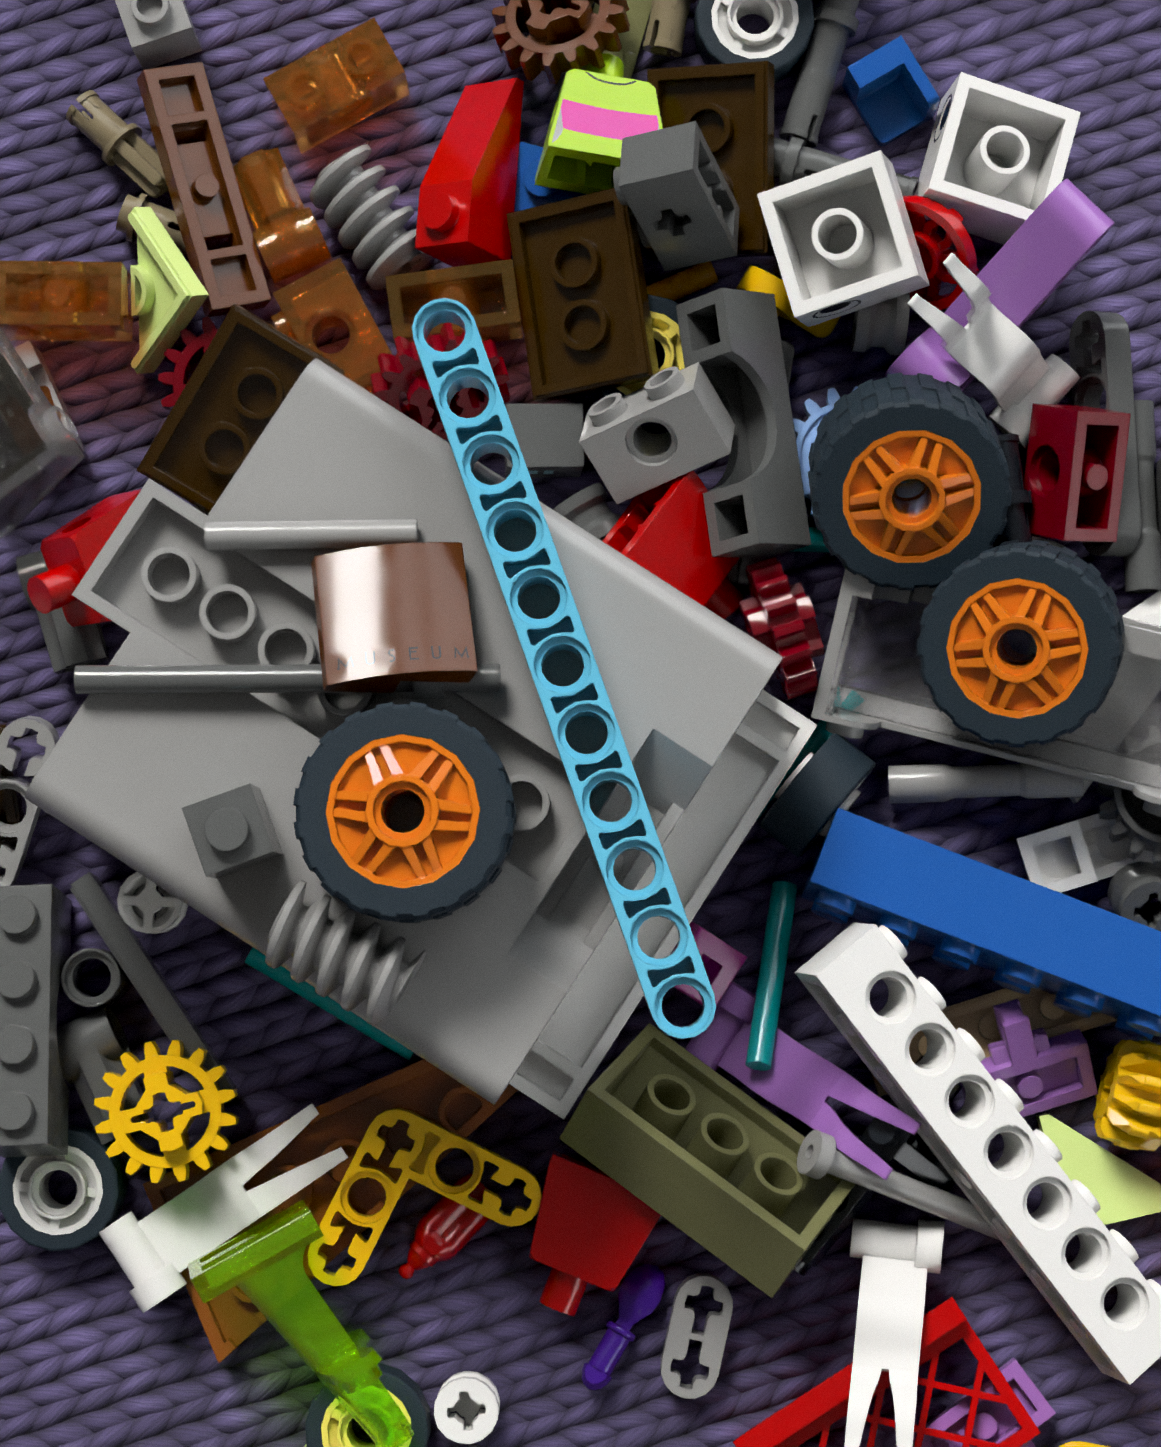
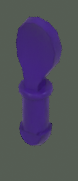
M651 1264L636 1267L624 1279L618 1293L619 1318L615 1323L612 1321L607 1322V1330L589 1362H585L582 1369V1381L588 1389L595 1391L608 1385L612 1380L610 1376L627 1345L635 1340L636 1336L630 1332L631 1329L640 1320L651 1315L661 1302L665 1289L664 1273L657 1266Z

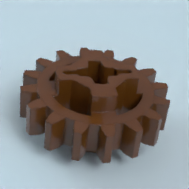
M503 0L505 6L496 7L492 10V16L497 26L492 31L500 53H504L509 68L514 70L522 66L526 79L530 81L534 80L541 71H545L550 84H557L562 72L572 69L582 70V66L588 63L598 69L605 67L601 53L604 50L619 52L622 45L618 33H624L630 29L626 14L629 7L626 0ZM594 2L599 5L598 14L593 12L592 4ZM524 25L528 27L530 33L527 38L523 35Z

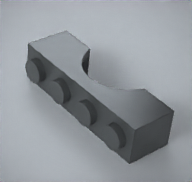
M720 288L676 305L684 366L686 368L697 362L700 363L735 424L731 453L729 454L726 470L720 481L713 488L703 493L712 557L764 559L811 545L774 294Z
M53 884L0 886V1156L4 1158L68 1155L69 1089L63 1077L58 1052L57 999L64 964L71 956L72 901Z

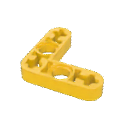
M403 1108L388 1109L377 1115L369 1125L310 1243L307 1254L309 1268L318 1280L327 1285L342 1286L354 1281L365 1268L409 1179L499 1224L509 1227L520 1226L533 1219L540 1208L542 1198L541 1185L536 1176L526 1168L411 1110ZM400 1119L410 1125L407 1135L415 1140L412 1150L400 1148L396 1152L389 1167L400 1168L402 1173L398 1181H395L381 1168L363 1165L362 1161L367 1152L374 1159L379 1160L387 1142L383 1136L379 1135L381 1126L393 1127ZM449 1148L462 1149L473 1160V1174L467 1182L461 1185L453 1186L446 1184L439 1178L436 1172L438 1156ZM485 1161L499 1167L490 1179L505 1186H509L514 1178L521 1179L526 1183L524 1194L531 1199V1203L527 1208L516 1206L511 1214L505 1213L500 1209L502 1198L486 1188L483 1194V1201H478L469 1196V1193L481 1181ZM369 1177L376 1179L385 1189V1205L375 1214L364 1215L358 1213L349 1202L350 1187L360 1178ZM337 1211H339L352 1224L369 1227L373 1231L369 1240H366L357 1231L348 1248V1254L356 1259L353 1268L348 1265H342L335 1273L326 1268L328 1257L320 1252L323 1243L333 1246L342 1235L346 1225L333 1223V1219Z

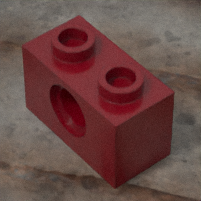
M1033 403L1024 479L1025 490H1031L1033 505L1028 506L1032 534L1062 541L1117 542L1131 413L1088 406Z

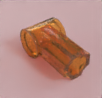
M278 147L270 150L260 149L242 157L233 166L245 210L248 211L256 229L252 231L253 237L274 283L281 282L331 260V254L310 207H304Z

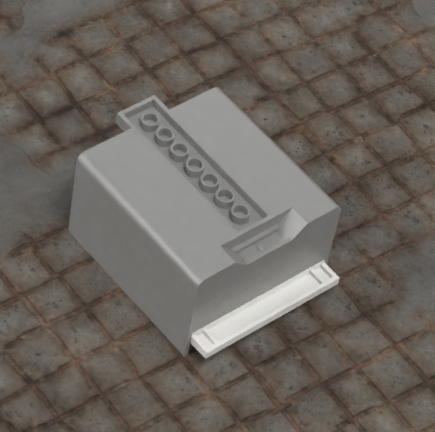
M315 358L302 372L208 515L202 513L150 478L147 480L72 593L78 600L129 632V635L109 665L321 664L311 562L314 556L354 548L206 550L204 542L205 522L417 519L418 543H462L477 664H500V692H445L444 699H415L414 692L89 694L34 776L27 789L25 799L266 956L268 947L266 939L281 907L299 881L304 880L307 882L303 904L308 907L325 893L330 895L321 886L322 882L317 875L310 871L302 857L304 852L300 841L296 839L293 823L296 822V806L293 805L295 788H299L303 775L301 770L308 756L311 757L320 745L318 741L330 729L333 731L344 723L345 718L358 711L362 713L374 709L376 705L393 702L395 705L410 704V702L424 703L429 708L439 711L445 709L459 716L461 721L471 728L474 726L486 738L489 745L499 756L508 774L516 805V823L514 824L513 831L514 842L510 855L506 856L500 868L502 871L494 883H490L479 894L481 897L469 906H463L452 912V915L438 920L421 921V923H400L380 920L356 911L353 933L360 935L374 922L381 924L378 947L381 949H385L396 938L402 936L406 939L402 960L405 963L409 964L426 950L423 963L398 1006L374 1027L493 1105L496 1104L510 1084L554 1114L565 1119L644 994L450 444L321 360ZM477 461L474 464L472 473L481 483L494 485L506 480ZM539 501L690 924L817 727V724L763 690L783 659L781 655ZM519 518L509 519L497 530L496 541L505 550L512 552L523 551L534 541L536 530L526 520ZM532 585L521 595L519 607L523 613L531 618H547L558 608L560 597L548 585ZM560 650L547 657L544 661L542 672L549 682L562 687L569 686L578 681L583 673L584 666L579 656L575 653ZM589 716L579 717L568 727L566 741L578 753H595L606 743L607 730L603 723L596 718ZM249 783L257 786L262 792L284 855L218 879L206 877L182 808ZM605 783L597 787L591 794L589 801L594 815L606 822L619 821L631 809V798L627 790L615 783ZM409 796L401 798L394 804L390 813V822L395 832H410L420 825L425 811L423 801L418 797ZM640 850L625 851L618 856L613 866L616 880L626 889H643L650 885L654 879V863L649 855ZM331 897L328 918L335 921L349 909L347 904L336 897ZM659 916L651 917L644 921L637 935L638 945L641 950L649 957L656 959L669 956L679 941L678 930L674 923L667 918ZM293 956L281 965L290 972ZM318 970L305 980L314 988H316ZM341 984L328 995V997L339 1004L341 1002L343 985ZM365 999L355 1009L351 1010V1012L363 1020L366 1017L368 999Z

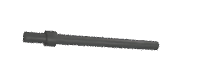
M321 664L76 665L74 670V689L76 694L365 693L324 691ZM477 664L478 671L469 683L400 681L394 692H414L415 699H444L445 692H500L501 667L500 664Z

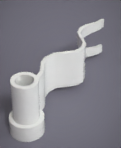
M951 253L943 264L970 301L972 309L966 315L968 324L963 327L917 293L907 304L942 338L941 346L992 394L997 404V407L988 416L992 424L1003 434H1018L1020 439L1019 447L1026 450L1029 442L1033 403L1057 405L1078 382L1080 377L1066 362L1054 354H1051L1044 360L1036 344L991 303L988 298L991 292L984 283L955 254Z
M310 1104L279 1127L227 1160L142 1220L138 1221L131 1211L99 1232V1235L134 1286L129 1292L142 1313H145L187 1284L180 1272L348 1158L342 1147L248 1191L244 1188L243 1185L278 1155L319 1115L313 1104Z
M853 1218L850 1257L862 1258V1270L844 1447H860L869 1407L882 1371L889 1373L894 1405L896 1447H913L927 1273L940 1274L945 1224L943 1221L919 1219L918 1225Z

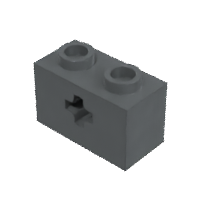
M693 121L622 138L620 167L614 168L613 171L614 189L621 205H629L637 221L638 234L645 248L652 247L664 271L737 256L740 207L697 122Z

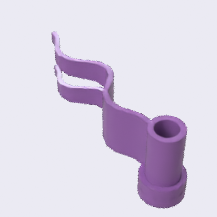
M732 981L716 1006L714 1019L704 1032L692 1037L685 1049L714 1071H717L720 1066L755 1093L801 1120L812 1129L832 1135L835 1138L838 1150L887 1180L893 1168L849 1130L836 1111L827 1103L829 1097L913 1135L917 1133L922 1124L870 1091L857 1079L785 1034L779 1028H777L771 1069L759 1071L748 1068L745 1063L756 995Z

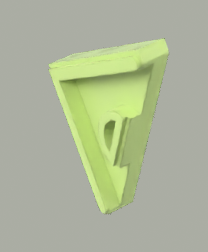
M134 207L128 214V220L137 233L138 265L130 266L131 316H139L140 350L133 358L131 366L137 374L155 372L165 358L164 353L166 349L172 348L180 336V331L187 327L209 294L152 208Z
M1047 1113L1036 1115L1039 1130L1052 1140L1062 1154V1160L1058 1162L1059 1166L1071 1181L1076 1179L1086 1186L1099 1202L1101 1209L1096 1214L1104 1225L1161 1212V1184L1053 1116Z

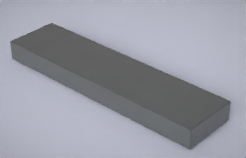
M88 872L70 884L72 886L71 892L171 1042L172 1040H182L184 1047L183 1056L190 1058L198 1048L203 1047L208 1050L203 1064L208 1071L222 1065L132 928L122 919L118 907L99 878L93 873ZM227 1072L217 1081L221 1090L237 1088ZM196 1079V1081L198 1082V1084L200 1085V1087H201L202 1090H203L204 1087H203L202 1084Z

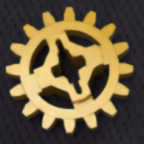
M172 1040L167 1055H161L160 1048L156 1042L150 1041L144 1044V1060L140 1061L130 1052H125L120 1056L122 1064L126 1069L123 1075L105 1072L102 1079L113 1088L111 1096L95 1098L94 1106L108 1110L109 1120L96 1125L95 1130L96 1133H113L116 1141L105 1152L109 1158L123 1152L130 1156L125 1171L127 1174L133 1175L143 1165L150 1166L151 1183H159L166 1173V1168H172L179 1182L189 1179V1162L194 1161L197 1166L206 1171L213 1166L211 1156L207 1150L210 1147L224 1151L229 1148L231 1143L220 1133L222 1126L237 1124L239 1116L225 1112L224 1102L232 1100L238 1096L237 1089H220L217 1081L227 1071L224 1065L214 1067L209 1071L203 1066L208 1050L203 1047L198 1048L190 1058L183 1056V1041ZM170 1067H176L190 1073L202 1084L204 1089L191 1092L176 1083ZM144 1074L145 1092L136 1107L124 1110L125 1099L129 1089ZM165 1092L169 1102L180 1101L181 1104L191 1101L195 1102V1107L185 1109L182 1114L173 1118L174 1129H168L166 1121L162 1119L155 1121L153 1118L139 1119V1115L151 1112V1108L161 1104L160 1093ZM210 1112L209 1123L204 1135L190 1149L189 1128L197 1115ZM141 1130L158 1140L160 1150L164 1155L146 1150L133 1139L130 1133Z

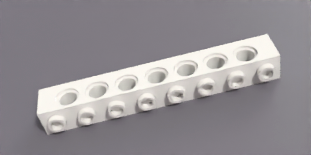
M851 923L795 971V974L898 1108L922 1124L917 1133L1103 1374L1131 1385L1161 1357V1286L1152 1279H1145L1134 1264L1139 1257L1133 1246L1116 1230L1111 1229L1109 1231L1096 1213L1101 1207L1090 1190L1076 1179L1071 1181L1059 1166L1058 1162L1062 1160V1154L1057 1146L1042 1131L1038 1129L1033 1131L1019 1112L1024 1109V1105L1015 1091L1003 1080H994L981 1063L985 1058V1053L977 1041L964 1029L958 1028L956 1030L942 1012L946 1007V1002L940 992L927 979L923 977L917 979L903 961L907 956V951L898 937L883 925L877 927L876 924ZM882 979L888 988V1001L884 1008L876 1013L870 1004V991L873 985ZM922 1031L927 1039V1051L919 1062L914 1063L910 1057L909 1046L914 1035ZM961 1082L965 1088L966 1099L963 1107L953 1114L949 1107V1095L953 1087ZM1000 1133L1004 1141V1151L1000 1159L991 1164L988 1158V1146L991 1140ZM1039 1184L1042 1190V1201L1038 1209L1029 1214L1027 1197L1031 1189ZM1075 1235H1078L1080 1241L1079 1253L1068 1264L1065 1257L1066 1246ZM1116 1285L1118 1292L1116 1304L1106 1313L1104 1310L1105 1295L1111 1287Z

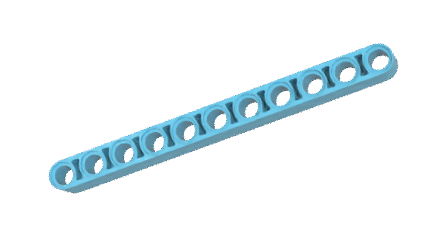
M448 298L434 299L423 305L415 315L412 332L416 350L650 1014L657 1026L669 1036L680 1039L695 1037L704 1032L714 1019L716 1003L710 981L476 322L469 309L459 301ZM441 323L457 324L464 330V340L459 347L452 351L441 352L434 350L426 342L430 331ZM464 388L480 389L487 395L489 399L488 405L476 417H459L449 408L453 396ZM498 453L510 460L513 466L506 480L499 484L488 485L481 483L474 477L472 473L474 464L485 454ZM519 518L526 520L536 530V536L532 544L523 551L517 552L502 548L496 541L499 527L509 519ZM532 585H548L560 597L558 608L547 618H531L523 613L519 607L521 595ZM567 650L579 656L584 669L578 681L569 686L561 687L553 685L545 678L542 672L544 661L555 651ZM589 716L596 718L603 723L607 730L606 743L595 753H578L566 741L568 727L579 717ZM602 784H619L630 795L631 809L619 821L606 822L600 820L590 808L591 794ZM636 849L643 851L650 856L654 863V879L650 885L643 889H626L618 883L614 876L613 866L615 860L627 850ZM658 916L667 918L674 923L679 935L678 945L674 952L660 959L646 955L638 945L637 938L642 923L651 917ZM676 985H690L699 992L702 998L703 1008L701 1015L695 1022L687 1026L671 1024L666 1020L662 1012L664 995L670 988Z

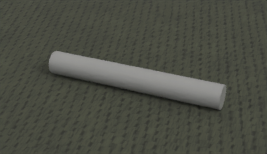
M417 519L205 522L204 542L206 550L360 548L385 544L418 543Z

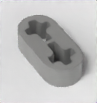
M696 1273L688 1276L679 1284L674 1296L662 1350L660 1371L664 1384L673 1394L684 1399H696L706 1395L714 1387L719 1376L732 1317L733 1299L729 1289L719 1277L710 1273ZM702 1286H709L712 1288L714 1300L722 1303L719 1312H708L703 1331L692 1329L695 1319L694 1308L685 1304L687 1295L698 1296ZM690 1339L700 1341L698 1351L699 1363L708 1367L705 1375H695L691 1384L681 1383L680 1372L675 1368H671L673 1359L684 1360L687 1355Z

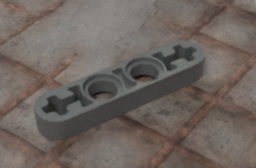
M1084 311L1074 321L1069 337L1070 367L1080 377L1078 382L1072 387V403L1076 406L1100 408V398L1105 388V409L1131 413L1117 542L1082 541L1086 550L1095 556L1125 557L1137 547L1142 525L1130 333L1127 322L1118 313Z

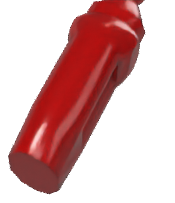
M470 1173L458 1179L453 1186L467 1182L472 1174ZM479 1182L475 1189L469 1193V1196L478 1201H483L486 1187ZM442 1196L419 1221L415 1229L414 1240L409 1245L407 1263L399 1267L398 1272L400 1276L406 1280L411 1279L415 1270L433 1267L437 1262L446 1261L454 1257L485 1225L489 1218Z

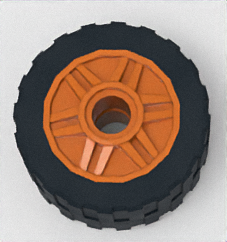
M887 374L885 378L875 381L870 379L858 385V388L850 394H844L834 403L832 411L823 417L817 427V436L814 443H811L808 456L810 466L808 478L813 517L817 530H820L823 535V542L826 548L853 575L858 574L868 579V583L884 587V585L896 587L898 590L914 591V588L920 587L934 588L944 579H948L953 574L952 571L968 559L972 560L983 551L993 548V543L998 535H1002L1007 523L1006 514L1008 506H1011L1012 490L1008 481L1010 476L1009 468L991 420H987L980 404L973 397L969 398L965 395L960 387L949 381H939L934 379L932 375ZM908 479H915L909 483H901Z
M1006 541L999 546L983 551L972 560L968 559L963 562L933 592V598L924 609L919 623L922 625L920 637L917 639V655L920 656L921 669L919 671L924 685L928 686L933 696L932 701L940 712L943 710L953 720L952 724L963 732L968 731L978 736L979 740L993 745L994 743L1007 744L1009 747L1025 748L1026 745L1037 743L1044 745L1056 741L1059 736L1067 732L1071 734L1080 728L1086 718L1091 713L1095 714L1105 701L1117 676L1123 657L1124 645L1122 644V634L1125 630L1123 616L1119 614L1116 605L1117 598L1111 586L1108 587L1101 578V573L1091 563L1087 564L1077 556L1078 553L1066 547L1059 548L1049 545L1047 541ZM1020 629L1031 634L1036 641L1037 652L1024 655L1014 651L1008 643V631Z
M393 702L379 704L374 709L362 713L358 711L345 718L344 723L333 731L330 729L318 741L320 745L311 757L308 756L301 770L303 775L299 788H295L293 805L296 806V822L293 823L296 839L300 841L304 852L302 857L310 871L317 875L322 882L321 886L332 897L347 904L348 908L380 920L400 923H421V921L438 920L447 917L459 908L469 906L481 897L479 894L490 883H494L502 871L500 868L506 856L510 855L514 842L513 831L514 824L516 823V805L510 779L499 756L489 745L486 738L474 726L471 728L461 721L459 716L445 709L439 711L429 708L427 704L417 702L395 705ZM404 797L420 798L423 801L425 810L420 825L410 832H395L390 822V813L394 804Z

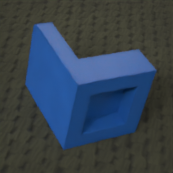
M902 35L848 66L842 83L843 89L879 146H886L934 118L940 102L937 92Z

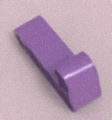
M1066 178L1034 210L980 271L977 277L991 292V295L988 297L991 303L1020 329L1105 236L1115 222ZM964 291L944 312L963 327L968 324L966 315L972 309ZM932 327L917 337L884 374L886 377L887 374L902 373L903 375H917V373L932 375L934 379L953 383L960 387L961 391L975 378L941 346L942 338Z

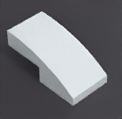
M1099 814L1016 839L1029 881L1059 893L1112 877L1118 870L1130 863L1139 861L1153 863V852L1144 849L1142 854L1135 860L1129 858L1128 855L1132 841L1126 837L1112 843L1109 839V832L1117 821L1116 819H1099Z

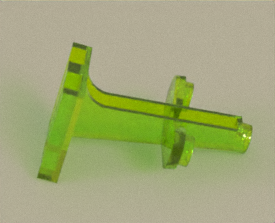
M303 1199L188 1264L191 1282L203 1304L237 1285L369 1435L376 1447H398L415 1434L408 1419L379 1379L383 1374L378 1365L382 1357L373 1347L367 1346L371 1338L362 1328L347 1333L305 1273L303 1266L305 1248L308 1244L324 1235Z

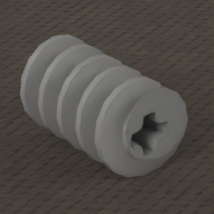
M366 144L344 153L327 165L319 173L309 198L315 208H326L323 218L329 228L340 229L338 240L341 246L345 249H355L352 260L357 269H370L366 281L371 289L382 290L404 282L427 265L433 257L415 248L416 229L406 231L404 225L414 214L411 205L394 211L389 207L400 194L397 185L379 191L376 188V184L386 173L383 165H377L366 170L362 168L361 165L372 153V149Z
M304 880L299 881L281 907L267 936L266 964L275 969L293 956L290 973L292 980L297 983L303 982L318 970L315 988L318 995L326 997L342 984L343 991L340 1002L342 1009L349 1012L365 999H368L365 1020L372 1026L377 1025L395 1010L404 997L423 963L426 950L409 964L402 961L406 943L405 938L399 936L385 949L379 948L378 940L381 924L374 922L360 935L353 933L356 916L355 910L349 908L335 921L330 920L328 913L332 896L325 893L308 907L303 904L307 882Z

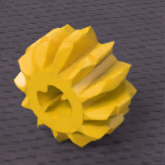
M1121 1040L1114 1047L1113 1053L1107 1057L1105 1070L1100 1075L1098 1094L1095 1095L1097 1099L1096 1107L1093 1112L1098 1137L1111 1141L1112 1145L1129 1150L1155 1151L1161 1146L1160 1044L1146 1040Z

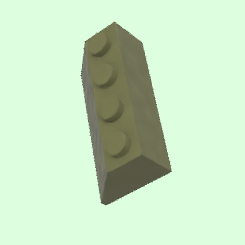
M650 1023L587 1089L559 1138L771 1298L777 1293L855 1186L854 1183L828 1173L820 1179H814L799 1173L797 1169V1156L805 1137Z

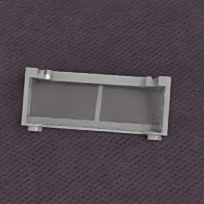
M845 569L811 718L827 721L825 730L833 734L837 733L840 736L860 739L863 738L864 730H876L881 727L1131 790L1136 797L1144 800L1142 808L1144 811L1161 817V626L1123 617L1125 630L1122 634V644L1124 645V651L1117 676L1103 704L1095 714L1091 713L1086 718L1080 728L1071 734L1067 732L1059 736L1056 741L1040 745V743L1029 744L1025 748L1009 747V745L994 743L993 745L979 740L978 736L968 731L963 732L952 724L953 720L943 710L940 712L932 701L933 696L928 686L923 683L919 671L921 669L920 656L917 655V639L920 637L922 626L919 623L923 611L930 604L933 598L932 594L937 587L930 589L929 587L914 588V591L898 590L896 587L885 585L880 587L868 583V579L858 574L853 575ZM1020 629L1008 631V643L1014 651L1024 655L1037 652L1036 641L1031 634Z

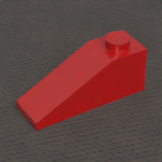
M511 78L465 86L420 185L415 248L458 270L511 263L512 249L506 214L514 212L524 81L519 78Z

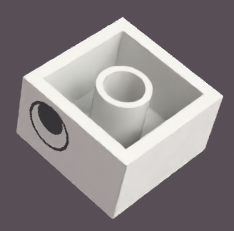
M961 72L941 99L914 196L929 198L942 204L947 209L954 208L964 218L962 224L968 233L1004 245L1043 200L1062 182L1081 112Z
M881 150L757 194L794 318L807 327L930 286L893 164Z

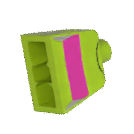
M601 53L605 63V67L602 69H598L588 63L586 64V71L580 69L567 71L552 113L535 175V185L584 194L614 188L613 171L614 168L620 167L622 138L663 129L656 88L646 81L624 78L623 61L619 57L608 53Z

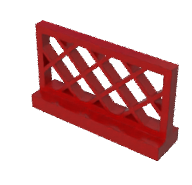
M953 1297L948 1298L924 1314L919 1366L930 1359L931 1361L927 1379L918 1377V1385L925 1386L919 1423L914 1425V1432H916L914 1447H922L924 1434L960 1442L962 1447H970V1445L977 1447H1020L1041 1432L981 1343ZM962 1338L978 1361L973 1389L934 1381L939 1354ZM853 1362L737 1437L733 1441L736 1447H800L801 1444L822 1431L819 1447H826L830 1425L844 1416L847 1417ZM881 1372L878 1385L873 1394V1397L876 1395L873 1415L868 1414L866 1419L867 1422H871L866 1447H874L878 1424L895 1428L894 1419L880 1416L884 1392L890 1386L888 1372ZM984 1372L999 1395L980 1391ZM933 1388L971 1396L964 1435L926 1427ZM979 1398L1006 1404L1021 1428L999 1443L973 1438L972 1432Z

